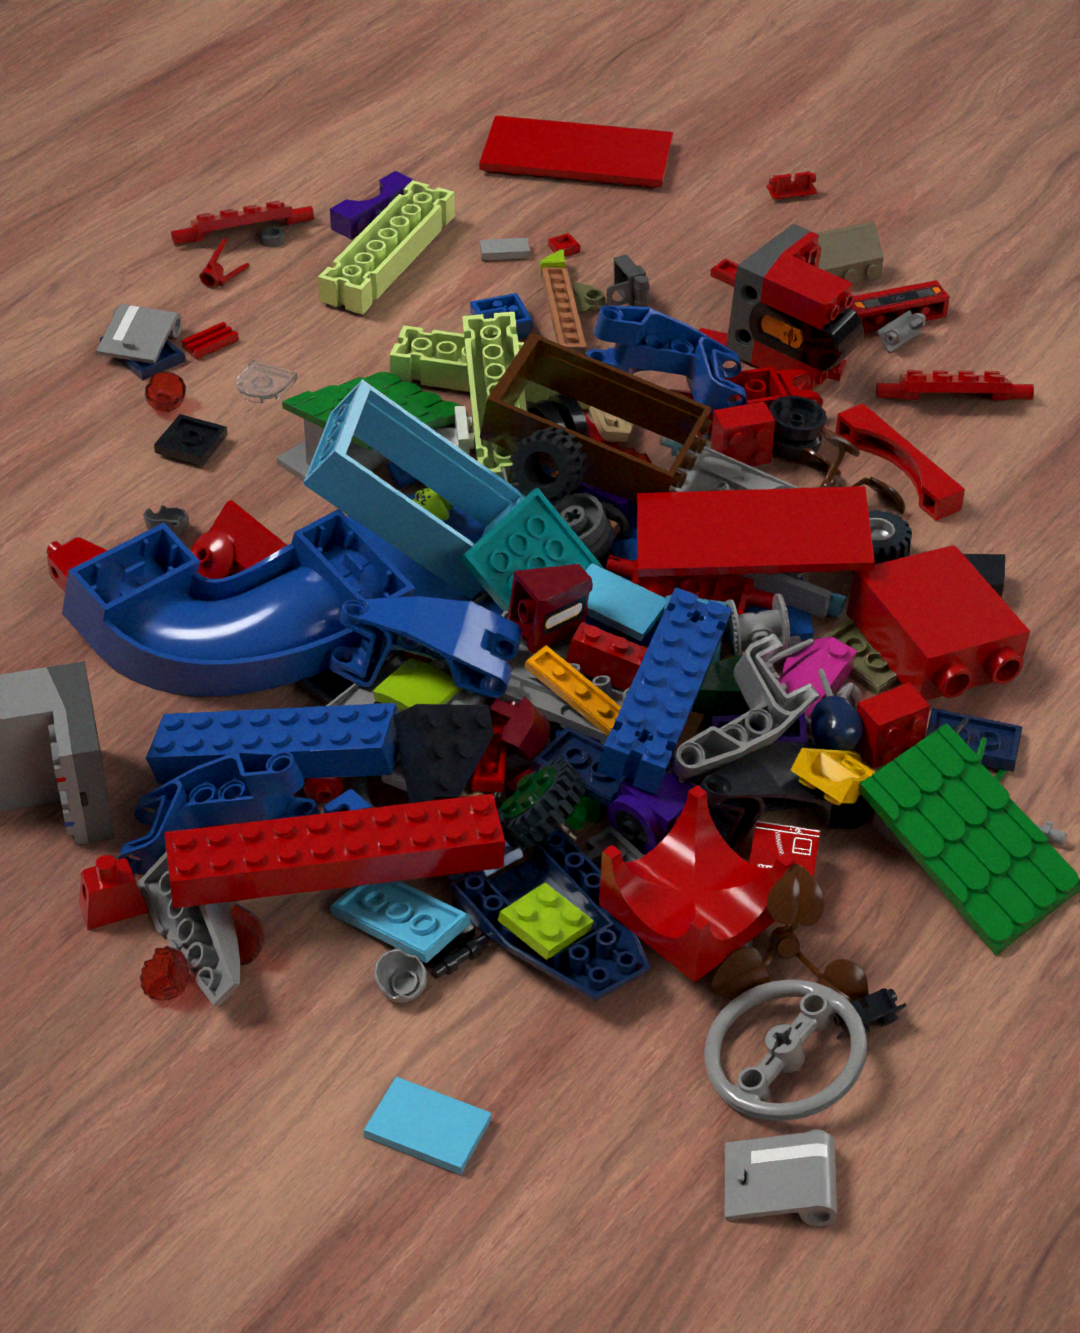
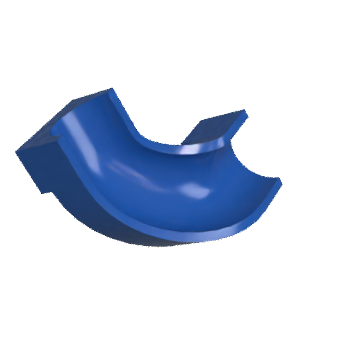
M337 509L295 531L291 544L237 574L220 579H209L198 573L200 561L165 523H162L68 571L62 615L101 658L113 669L135 682L172 694L228 696L284 686L329 670L328 661L333 648L339 646L360 648L363 635L345 627L339 620L344 602L358 599L412 597L415 587L340 509ZM348 613L352 616H360L356 613ZM382 631L379 633L377 644L383 640L384 633ZM336 658V660L340 662L348 661L346 659Z

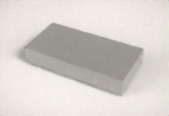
M528 238L480 240L482 261L530 258Z

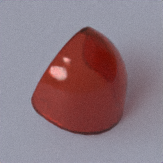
M236 903L230 912V918L234 920L241 966L254 961L261 953L264 946L265 933L258 916Z

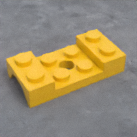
M802 748L790 771L800 776L798 779L800 783L811 789L817 787L825 792L823 797L826 800L839 806L842 803H855L861 794L858 791L859 783L876 772L861 763L860 754L855 751Z

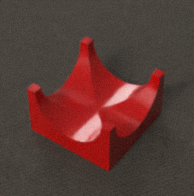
M697 785L688 791L685 806L673 828L649 853L637 860L623 862L622 852L615 846L610 845L602 851L599 905L695 983L723 962L732 951L744 946L775 922L768 912L767 897L773 885L795 864V859L784 852L776 858L772 868H761L741 858L731 849L718 832L708 809L707 792Z

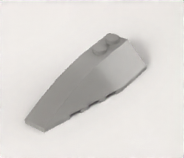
M165 852L138 881L156 930L168 939V946L173 952L180 955L183 959L181 963L186 970L193 972L196 976L195 982L214 1006L219 1007L240 985L238 939L229 903L224 902L173 909L167 852Z

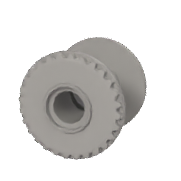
M774 594L772 610L760 611L757 614H753V612L738 614L732 599L725 602L727 607L732 608L725 628L732 657L741 655V641L749 640L751 643H754L771 634H776L784 645L781 651L790 647L789 617L782 594Z

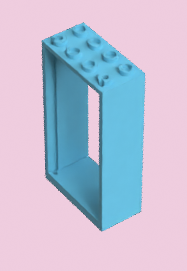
M361 380L330 413L303 485L472 600L480 592L484 593L486 590L459 558L475 543L349 457L346 452L352 436L354 435L485 526L482 537L524 499L526 495L370 384Z

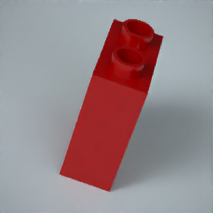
M955 545L875 564L874 570L854 573L846 611L847 616L854 620L856 627L876 652L881 654L880 657L884 662L888 663V667L892 672L897 674L900 682L903 685L910 683L925 700L941 696L955 698L963 694L967 689L991 682L1005 684L1012 681L1021 672L1030 630Z

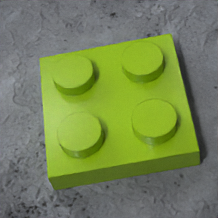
M543 883L501 910L498 918L502 925L546 960L591 931L594 922L593 919L547 883Z

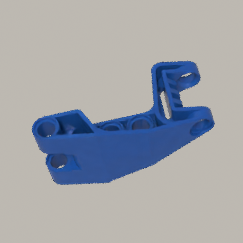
M606 305L600 308L594 328V335L602 341L615 343V346L607 350H589L586 354L587 356L632 375L636 372L652 370L686 376L693 399L711 407L710 414L713 413V410L747 404L745 389L724 379L735 377L741 372V359L736 352L692 326L650 307ZM727 361H734L736 363L732 368L722 366ZM731 395L741 396V399L736 402L727 400Z
M423 596L348 600L342 605L339 620L345 627L363 635L360 648L349 646L333 648L330 653L328 666L334 673L362 687H370L373 685L388 652L398 649L449 664L454 684L458 688L497 698L503 696L507 691L512 669L506 661L515 658L522 638V629L517 623L471 601ZM348 613H356L360 616H352ZM382 631L384 636L379 654L373 656L379 633ZM336 658L346 659L349 663L340 662Z
M240 749L229 755L199 765L140 797L134 812L135 818L151 828L146 836L125 843L121 848L118 859H127L133 873L146 874L166 852L165 832L196 829L204 826L321 814L314 800L295 798L294 795H291L298 792L304 785L303 775L291 753ZM144 807L151 808L155 810V812H148L144 809ZM127 855L136 856V857H138V858L141 859V860L132 859V858L128 857Z

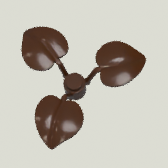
M822 427L821 433L824 438L831 444L839 447L840 453L835 464L832 465L822 455L806 447L802 450L800 463L813 464L828 470L820 487H843L838 481L833 479L835 474L838 476L842 474L838 469L846 452L855 457H858L860 452L844 437ZM864 477L852 485H868L877 493L894 502L900 508L902 514L905 511V503L901 495L891 486L876 478L870 477L868 479Z
M794 864L773 885L767 897L768 912L776 922L785 926L777 927L771 932L769 936L771 948L767 949L766 959L762 962L759 951L753 947H742L732 951L716 969L711 982V990L716 995L733 1000L749 989L771 982V975L765 968L771 964L774 955L781 959H791L796 956L819 978L816 983L833 989L844 996L849 1002L859 999L864 1009L866 1005L862 998L869 995L868 982L865 973L859 965L851 960L838 959L830 962L823 974L799 950L800 943L793 931L797 929L798 923L804 926H812L819 921L824 911V897L814 877L801 865Z

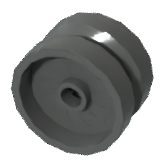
M574 493L553 503V507L597 560L604 557L612 547L614 531L599 500L587 493Z

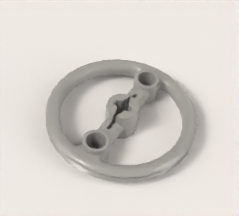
M805 980L772 981L743 992L720 1011L710 1027L704 1047L707 1073L714 1089L721 1098L744 1114L774 1121L801 1119L817 1114L835 1104L848 1093L860 1077L867 1055L865 1029L861 1017L854 1006L833 989ZM782 997H803L800 1002L801 1013L791 1025L780 1024L770 1029L765 1037L768 1053L756 1067H748L742 1070L736 1085L731 1084L722 1070L720 1051L723 1039L733 1022L744 1012L764 1001ZM832 1014H838L846 1023L851 1037L850 1056L840 1075L828 1087L809 1098L787 1103L766 1102L770 1097L769 1085L780 1072L792 1073L802 1067L805 1061L802 1045L814 1031L824 1030L830 1025Z

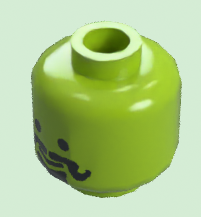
M430 488L417 491L415 499H413L414 502L443 522L449 519V510L454 509L452 503Z

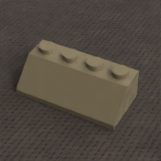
M874 221L816 233L819 235L818 245L822 248L818 268L853 284L881 278L884 257Z

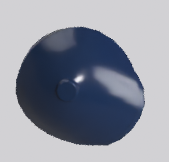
M835 695L823 698L815 705L811 715L812 737L815 744L821 749L854 751L863 738L861 717L843 697Z

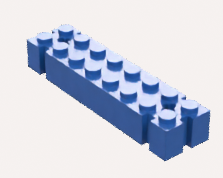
M676 587L618 713L613 729H611L604 744L596 772L617 780H621L622 775L634 780L633 786L656 795L732 611V608L709 600L708 604L697 601L698 595Z

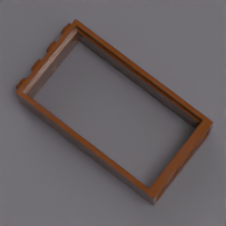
M531 333L487 398L480 438L515 453V446L522 439L537 430L546 429L547 427H554L555 430L563 428L566 430L565 435L572 433L576 436L573 440L576 443L580 441L583 445L580 448L581 452H586L587 458L583 460V463H587L588 466L587 470L583 472L586 476L582 482L615 496L629 499L630 502L637 504V493L678 492L676 488L682 489L687 478L686 470L692 471L697 459L695 454H701L707 439H704L703 435H707L712 424V420L708 419L711 407ZM532 381L680 443L683 447L668 471L518 408L514 404L528 382ZM540 452L539 463L558 471L554 458L545 452Z

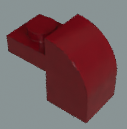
M523 697L520 704L512 700L506 703L496 699L490 710L506 724L498 739L513 754L532 761L543 750L550 734L548 719L525 697Z

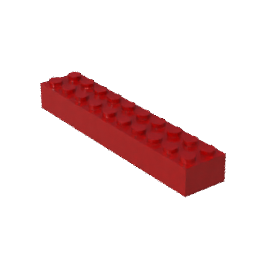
M493 794L165 832L173 909L504 868L505 839Z

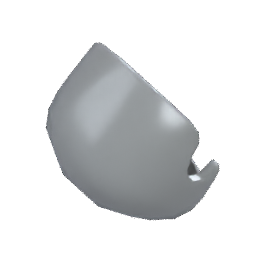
M396 948L383 953L375 963L374 978L378 990L390 1001L397 1003L412 1002L420 997L427 986L428 973L417 955L405 953L400 948Z

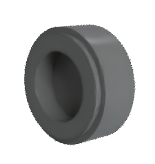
M275 226L264 228L260 232L261 243L267 247L282 245L285 241L284 231Z

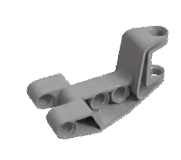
M771 634L750 644L734 668V678L750 711L719 729L714 726L707 728L682 743L676 750L668 766V773L670 775L674 773L678 776L680 783L683 784L688 781L694 787L700 786L704 778L752 751L774 744L797 718L819 699L820 695L811 683L786 694L787 686L785 683L779 684L778 679L780 676L777 672L771 673L772 665L766 661L777 655L784 648L776 634ZM749 723L757 724L761 731L754 730Z

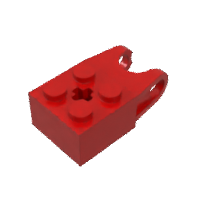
M771 366L744 370L735 377L724 378L745 389L747 404L765 402L769 408L773 400L791 395L816 400V403L821 406L823 405V399L819 393L807 390L810 387L811 378L804 370L775 371ZM804 378L802 384L798 386L792 384L795 379ZM731 395L727 400L736 402L741 399V396Z

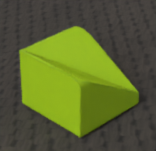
M563 249L539 261L541 278L542 267L565 268Z

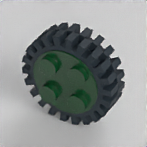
M558 758L556 761L551 760L548 765L540 766L538 772L533 771L531 774H526L516 785L518 789H514L510 793L512 796L505 799L501 808L497 811L504 839L511 847H520L521 850H525L526 847L530 848L534 846L536 840L541 842L546 833L550 835L558 827L574 842L578 838V834L570 828L563 817L570 815L574 811L572 806L579 804L581 801L579 797L584 795L586 791L584 788L587 787V783L566 759Z

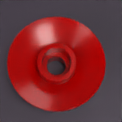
M214 530L204 533L195 541L190 550L200 561L198 573L203 577L209 579L225 578L233 568L235 562L234 543L227 534L221 531Z

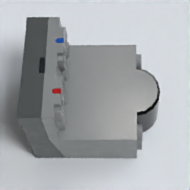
M85 661L1 674L0 811L61 801L67 836L74 835L76 845L114 839L103 762Z

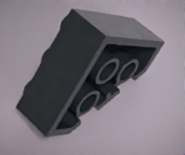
M415 704L393 715L409 803L451 799L460 796L495 736L489 705Z

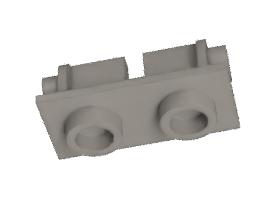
M909 310L879 329L877 333L887 352L894 351L921 333L920 328L925 325L926 317L924 314L919 313L912 315Z

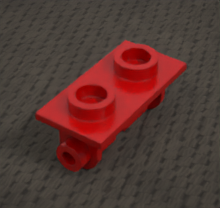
M810 171L795 173L794 181H791V174L774 175L773 178H769V185H766L772 199L781 200L787 197H806L817 194V190L813 185L816 182V174Z

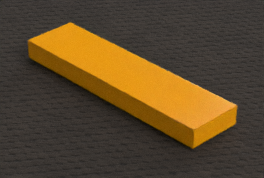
M547 645L525 661V669L606 736H609L621 709L617 702Z

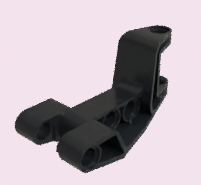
M782 740L746 754L705 777L700 785L707 792V804L711 818L718 832L733 851L738 848L764 811L811 809L826 829L832 830L856 828L863 825L870 818L871 809L860 795L855 803H842L839 806L826 800L823 797L825 792L817 787L811 789L798 781L800 776L790 771L802 748H821L789 740Z

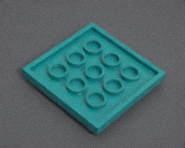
M538 487L532 490L459 558L503 612L504 610L509 611L514 571L580 564L586 571L591 563L603 568Z

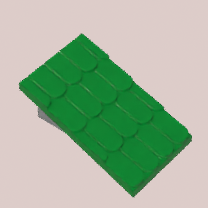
M378 372L366 378L358 377L338 386L329 385L314 392L308 390L282 401V409L304 419L306 464L308 465L311 464L330 413L361 380L370 384L433 430L455 423V406H461L451 401H444L433 392L422 391L418 385L403 382L398 376L388 372ZM352 436L346 454L371 472L387 459L356 436Z
M946 723L915 746L899 755L894 761L889 762L873 773L872 776L860 782L858 791L875 810L872 828L920 864L996 956L1080 891V879L1077 872L1049 844V838L1010 798L1008 791L981 764V758Z

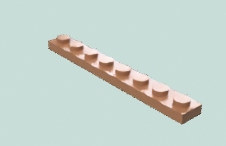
M542 267V280L556 342L586 355L587 347L567 268Z

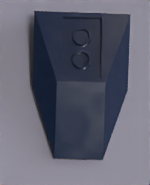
M560 827L556 828L550 835L548 833L545 834L541 842L536 840L533 846V857L507 872L489 880L481 871H475L452 882V906L469 914L471 923L507 951L594 1002L650 971V965L637 935L599 905L601 871ZM543 883H547L594 920L591 931L548 960L498 921L501 910Z

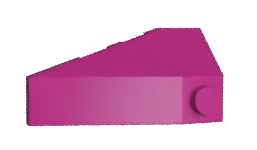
M834 637L814 639L812 645L786 658L779 684L785 683L787 686L786 694L809 683L813 685L820 697L804 711L805 715L810 719L815 705L826 696L818 670H824L834 694L850 675L857 650Z

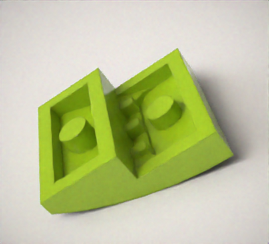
M409 658L373 690L375 701L396 703L399 709L405 710L415 704H446L462 688H458L454 684L453 677L423 661Z

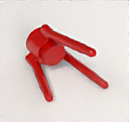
M226 238L222 239L207 266L199 275L200 281L209 288H214L217 284L223 286L229 279L249 267V263H245L227 275H223L224 269L216 261L227 242Z

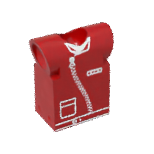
M756 821L749 863L761 868H772L776 858L786 852L795 859V864L801 865L814 877L820 830Z

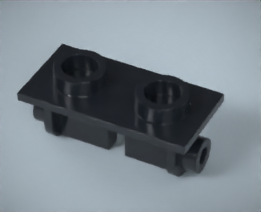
M882 988L862 998L867 1007L865 1011L859 999L850 1002L861 1017L866 1034L870 1032L869 1026L879 1023L880 1027H884L899 1019L897 1013L907 1006L906 1003L896 1006L897 995L893 989L887 990L886 988ZM832 1014L835 1025H841L843 1032L837 1036V1039L850 1036L844 1020L838 1014Z

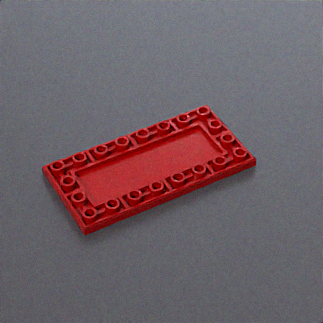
M495 115L479 162V170H484L488 173L505 172L511 175L526 174L536 178L547 176L558 180L568 178L577 179L580 182L599 181L602 184L641 185L653 189L662 187L673 140V132Z
M866 486L637 493L638 577L656 578L658 576L686 577L690 575L715 576L759 573L771 575L775 573L802 574L805 572L832 573L834 571L862 572L864 570H874L875 562Z

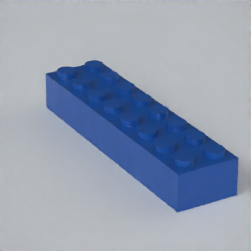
M396 703L163 714L146 755V760L158 784H165L199 765L229 755L240 749L289 752L293 755L303 778L392 775L399 753L393 715L399 713Z

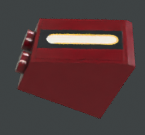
M580 564L514 571L507 619L521 627V641L531 653H537L546 645L549 647L574 635L581 622L585 623V618L588 616L589 593L593 588L592 578Z

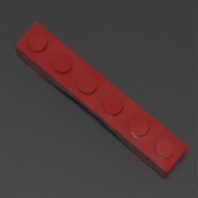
M862 403L838 413L835 434L850 441L858 450L877 455L901 469L916 488L918 506L931 518L938 521L961 511L965 489L876 415L875 412Z

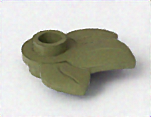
M574 283L573 295L578 313L588 310L597 311L605 306L606 298L601 290L595 289L590 285Z

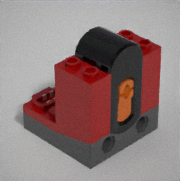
M792 224L737 265L726 347L736 352L741 359L760 368L772 366L775 371L794 369L806 371L811 378L810 387L807 390L812 391L819 384L822 385L825 382L829 371L834 373L835 368L839 369L842 360L861 345L864 338V327L860 317L850 308L853 301V283L818 268L822 249L818 245L819 235L796 224ZM804 378L795 379L793 381V384H802L804 382Z

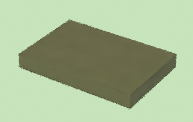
M853 619L848 620L822 637H834L857 650L849 676L873 694H881L900 681L897 678V674L893 673L888 667V663L884 662L880 657L881 654L876 652L856 627Z

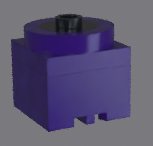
M668 768L657 795L633 786L634 780L626 777L619 784L616 799L607 808V817L610 825L642 854L649 853L667 836L682 813L688 791L694 788L688 781L683 784L680 783L678 776L674 773L671 775L668 773Z

